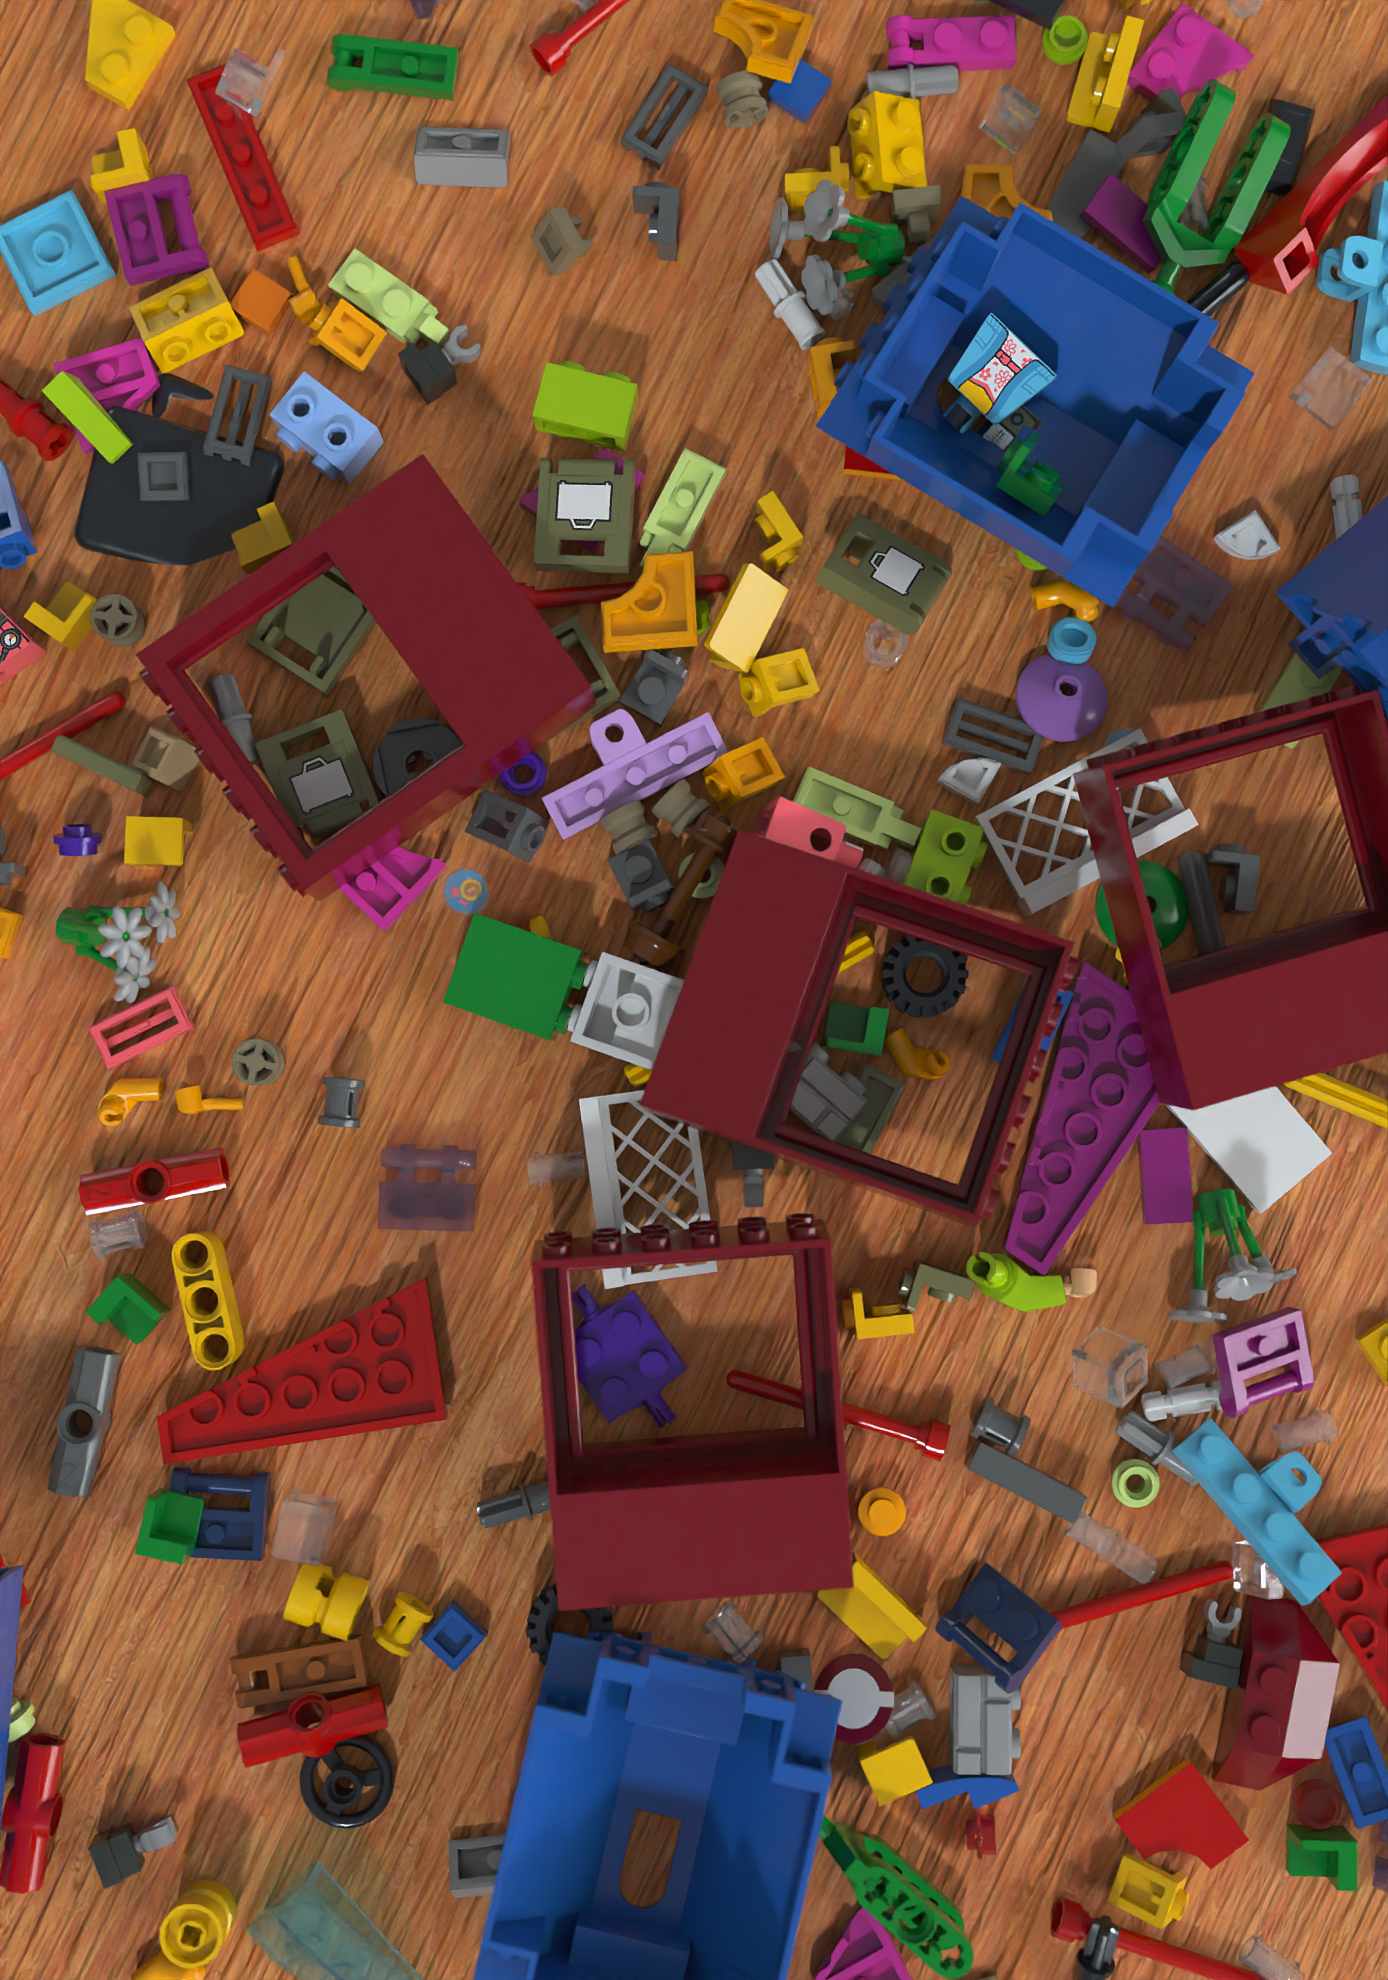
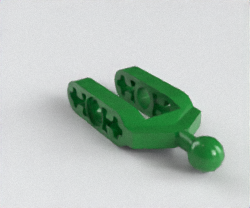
M1211 79L1204 84L1193 100L1148 199V209L1142 220L1161 260L1164 261L1156 279L1151 282L1174 296V289L1172 287L1181 268L1225 263L1230 250L1244 234L1290 136L1291 128L1289 124L1271 113L1261 116L1246 137L1206 222L1202 236L1176 222L1193 193L1235 102V91L1216 79Z
M823 1815L819 1837L845 1874L861 1906L941 1977L957 1979L969 1972L973 1965L974 1954L969 1937L964 1932L965 1926L960 1910L955 1903L884 1839L875 1834H859L850 1825L837 1822L832 1823ZM875 1850L878 1851V1857L872 1855ZM910 1882L916 1884V1885L918 1886L919 1890H918L913 1884H911ZM899 1919L903 1921L909 1928L904 1927L899 1922ZM958 1945L960 1957L955 1960L953 1957L948 1956L943 1961L941 1950H949Z

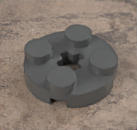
M412 718L399 722L387 732L388 735L382 740L380 746H377L374 753L373 773L380 790L388 796L418 775L416 772L409 773L408 765L415 763V755L423 754L426 760H433L435 763L462 743L447 727L440 725L434 720Z

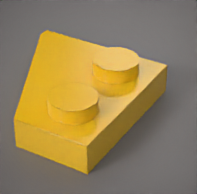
M92 0L85 81L90 89L129 111L174 39L176 33L172 25L129 0Z

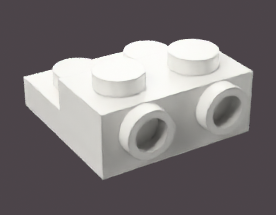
M602 952L599 962L592 960L587 969L583 986L589 988L584 1004L583 1006L576 1004L569 1019L567 1030L573 1032L570 1041L652 1070L684 980Z

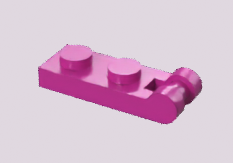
M897 15L890 17L886 21V37L891 41V50L887 53L888 70L907 68V64L913 63L914 69L950 65L955 66L957 71L1014 69L1016 63L1014 16L912 19L906 15ZM921 41L922 50H913L910 48L909 42Z

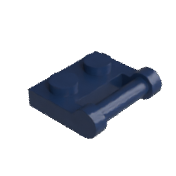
M174 1467L170 1482L171 1491L189 1494V1492L251 1495L250 1508L204 1506L194 1554L191 1557L262 1561L265 1558L271 1473L255 1471L253 1476L191 1473V1469L188 1467Z
M985 1562L953 1608L944 1613L939 1619L935 1631L947 1642L953 1640L996 1677L995 1683L1007 1694H1010L1021 1685L1064 1624L995 1567ZM973 1615L1017 1651L1011 1661L1007 1662L966 1627Z

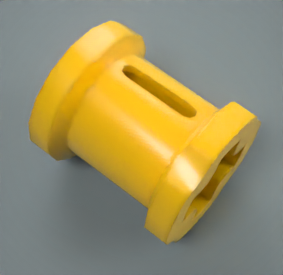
M399 1591L394 1598L396 1603L394 1609L384 1625L376 1627L372 1636L377 1643L391 1653L401 1657H408L412 1651L410 1643L422 1624L430 1622L434 1613L429 1606L415 1596Z

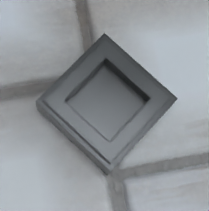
M186 452L137 453L140 501H190L188 456Z

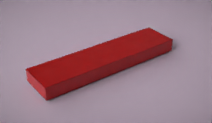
M229 62L186 79L257 251L300 235Z

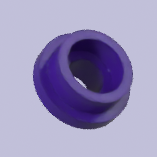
M532 751L513 766L500 774V779L503 786L511 794L521 797L530 796L537 793L543 787L547 775L546 767L541 757ZM527 766L532 770L531 778L524 782L518 781L515 778L516 770L519 767Z
M90 824L63 825V833L53 835V842L59 844V855L63 856L97 854V843L102 842V834L92 832V825Z

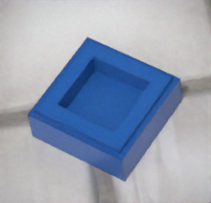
M800 59L791 84L776 80L768 91V100L806 124L830 90L832 80Z
M453 1600L422 1634L420 1640L455 1672L487 1637L488 1631Z

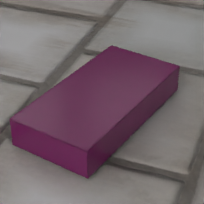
M1109 174L1103 179L1079 216L1147 273L1154 271L1161 262V258L1142 221L1147 212L1148 204L1115 176Z
M1187 1127L1141 1130L1137 1136L1143 1224L1194 1222Z

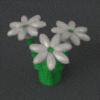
M159 881L157 896L150 895L149 903L146 907H100L89 905L86 910L67 907L59 914L57 919L56 935L61 942L74 945L76 954L90 957L116 972L114 982L121 985L114 996V1000L121 1001L126 998L128 1003H132L138 995L139 987L147 988L150 986V980L146 975L157 964L155 959H150V949L148 947L144 948L138 939L150 935L152 932L150 927H157L158 943L164 942L167 936L170 939L176 936V927L173 920L178 919L181 915L180 910L173 907L176 900V890L174 888L167 889L166 884L163 881ZM104 918H113L114 924H107ZM141 918H146L149 926L138 925ZM107 937L108 941L104 944L101 951L95 949V946L100 945ZM116 953V960L110 956Z

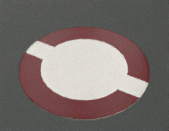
M861 1654L842 1655L831 1661L822 1670L816 1681L814 1692L829 1694L842 1700L834 1739L848 1744L864 1743L875 1738L888 1724L894 1707L893 1686L885 1669L874 1659Z

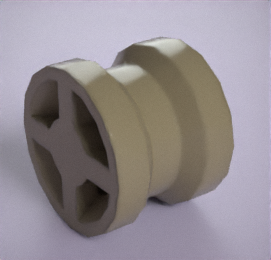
M744 70L727 75L717 83L716 93L718 99L725 105L722 116L724 124L728 128L740 129L750 127L759 123L768 115L767 101L760 97L759 93L762 88L760 75Z
M108 594L101 597L93 605L91 624L94 630L111 645L120 648L130 647L137 644L144 636L146 618L143 612L127 597L119 594ZM123 623H128V625H124V627L120 628L119 632H117L119 626H121Z
M682 779L657 802L651 812L657 818H665L671 824V832L679 838L685 834L682 831L684 827L693 825L702 811L706 813L710 804L704 798H696L691 793V785L685 779Z
M640 800L618 808L599 821L603 830L611 833L614 839L612 847L616 855L648 839L651 840L658 835L654 826L648 824L644 819L645 809Z
M249 1039L244 1041L236 1048L232 1056V1068L235 1075L240 1081L248 1085L267 1086L273 1084L282 1077L286 1066L283 1050L276 1043L269 1040Z

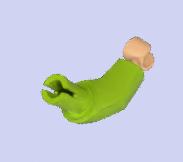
M979 1252L980 1258L974 1254L969 1258L966 1265L969 1278L976 1282L983 1294L1022 1312L1065 1305V1296L1067 1295L1076 1298H1086L1096 1290L1097 1272L1093 1269H1070V1283H1063L1060 1274H1028L1016 1262L1000 1253L988 1254Z

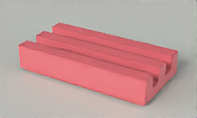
M171 985L87 1027L107 1069H114L195 1029L193 1021L189 1019L186 1013L187 1009L184 1003H181L178 997L179 992L176 986ZM166 1001L169 1002L171 1008L105 1040L103 1032ZM175 1017L177 1018L178 1024L115 1055L112 1054L110 1049Z

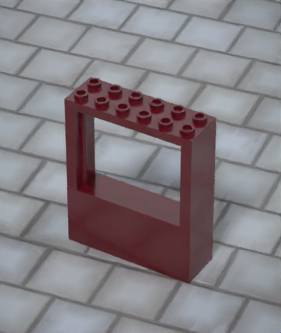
M423 454L136 654L145 667L139 672L144 683L156 697L159 696L166 706L170 704L173 706L166 711L167 715L182 735L186 734L193 744L197 742L200 744L194 750L196 756L210 774L214 773L220 782L224 780L227 782L228 785L222 789V792L238 813L242 812L247 820H254L256 824L250 828V831L260 846L266 852L269 851L275 859L280 857L283 861V864L277 869L294 892L297 890L302 897L309 894L318 901L325 899L503 773V771L513 766L527 754L596 707L593 690L589 682ZM336 566L463 743L312 849L185 670L330 568Z
M1358 685L1331 691L1301 701L1133 746L1131 750L1128 748L1086 760L1088 769L1073 773L1160 1103L1194 1111L1388 1053V727L1378 690L1360 694ZM1322 734L1366 906L1164 964L1119 791Z
M738 829L640 1105L648 1113L975 1227L979 1225L981 1219H991L1000 1191L991 1187L996 1173L1003 1175L1004 1171L1007 1172L1016 1144L1007 1140L1012 1127L1019 1129L1020 1125H1023L1032 1097L1023 1093L1027 1082L1034 1083L1036 1078H1039L1048 1051L1039 1048L1043 1036L1050 1038L1051 1033L1055 1031L1061 1015L1063 1004L1055 1002L1058 991L1065 993L1067 986H1070L1079 961V958L1071 956L1075 942ZM857 918L1029 976L958 1184L785 1124ZM793 1041L802 1048L790 1052Z
M795 1213L785 1216L786 1222L766 1223L765 1217H744L737 1220V1225L718 1227L717 1221L701 1220L689 1223V1229L669 1230V1225L650 1224L640 1227V1233L621 1234L620 1228L608 1227L595 1229L592 1231V1236L573 1238L572 1232L555 1231L544 1234L543 1240H535L531 1258L558 1611L854 1588L832 1242L823 1219H815L814 1214ZM793 1255L804 1427L584 1444L570 1272Z

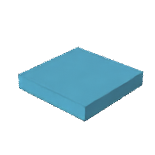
M72 189L0 225V253L29 310L34 316L116 276L101 243Z

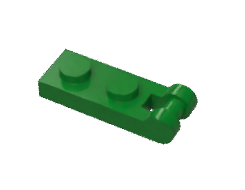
M336 34L332 37L330 53L334 56L333 66L328 68L326 81L330 88L342 92L360 89L454 101L460 58L457 47L347 34ZM363 58L362 68L352 67V60Z

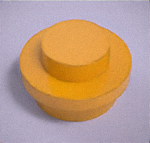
M876 1487L867 1491L862 1496L858 1505V1516L862 1526L868 1532L877 1536H888L898 1531L904 1523L906 1508L897 1492L887 1487Z

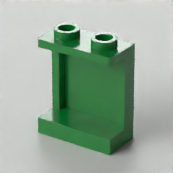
M474 913L443 1003L541 1038L555 1041L558 1033L565 1035L567 1032L569 1019L574 1009L568 1005L574 988L582 989L590 963L584 962L586 952Z

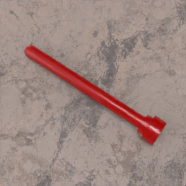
M599 0L560 33L556 31L550 35L543 33L529 46L535 61L547 75L554 76L567 65V58L571 56L570 49L630 0Z
M725 574L695 576L696 595L725 592L730 586V580ZM637 581L535 590V586H526L525 582H517V584L538 612L537 609L599 604L607 600L619 598L633 588Z
M113 691L0 759V781L50 752L57 736L61 737L63 735L71 739L123 708L126 704V696L120 691Z
M739 1370L730 1371L726 1377L728 1386L733 1389L803 1410L802 1389ZM842 1402L844 1423L913 1443L914 1449L922 1451L921 1456L939 1462L942 1460L950 1434V1424L931 1419L930 1423L921 1421L917 1425Z
M1222 1560L1049 1613L1064 1624L1060 1629L1062 1630L1228 1580L1233 1576L1234 1568L1230 1562Z
M1060 1897L1055 1904L1051 1917V1936L1073 1943L1075 1939L1083 1941L1088 1936L1090 1924L1094 1918L1090 1917L1089 1911L1083 1910L1081 1903ZM1119 1927L1120 1933L1116 1944L1117 1948L1213 1980H1272L1265 1975Z

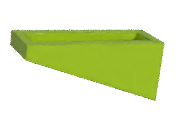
M61 371L41 390L109 463L113 464L133 445L79 378Z

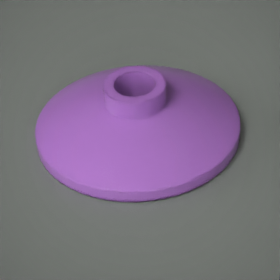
M1050 653L1045 654L1030 662L1018 679L1016 703L1022 718L1032 730L1050 740L1069 742L1084 738L1098 727L1106 713L1108 699L1105 684L1095 668L1086 661L1079 665H1066L1054 659ZM1060 685L1068 687L1073 692V696L1064 695L1060 690Z

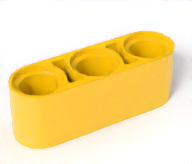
M209 1231L189 1233L180 1237L173 1246V1268L193 1356L201 1367L208 1370H219L237 1361L242 1355L245 1348V1338L225 1248L221 1239ZM195 1240L202 1242L208 1250V1258L203 1266L194 1264L189 1257L190 1245ZM204 1287L212 1289L218 1296V1306L214 1312L206 1311L200 1305L199 1294ZM213 1334H219L227 1340L229 1351L225 1358L216 1357L211 1352L209 1341Z

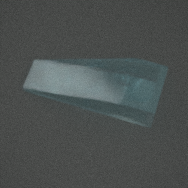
M318 1861L245 1928V1931L276 1966L301 1980H423Z

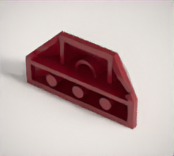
M1248 1590L1237 1646L1243 1650L1239 1668L1241 1671L1237 1689H1228L1211 1778L1213 1781L1261 1791L1322 1759L1340 1663L1296 1600Z

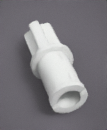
M773 259L762 264L755 272V278L774 305L775 310L773 314L776 318L783 319L802 350L809 349L823 339L826 332L821 328L805 303V292H798L779 261Z

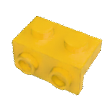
M877 91L872 92L848 112L847 126L851 141L852 177L855 184L856 198L866 200L879 190L893 193L894 190L927 187L919 100Z

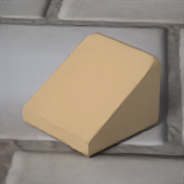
M151 726L130 767L177 791H183L199 761L194 752L197 748Z

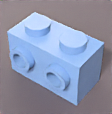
M305 371L269 414L278 428L275 436L297 453L302 447L314 457L311 462L312 465L332 481L339 476L350 485L384 443L375 425Z

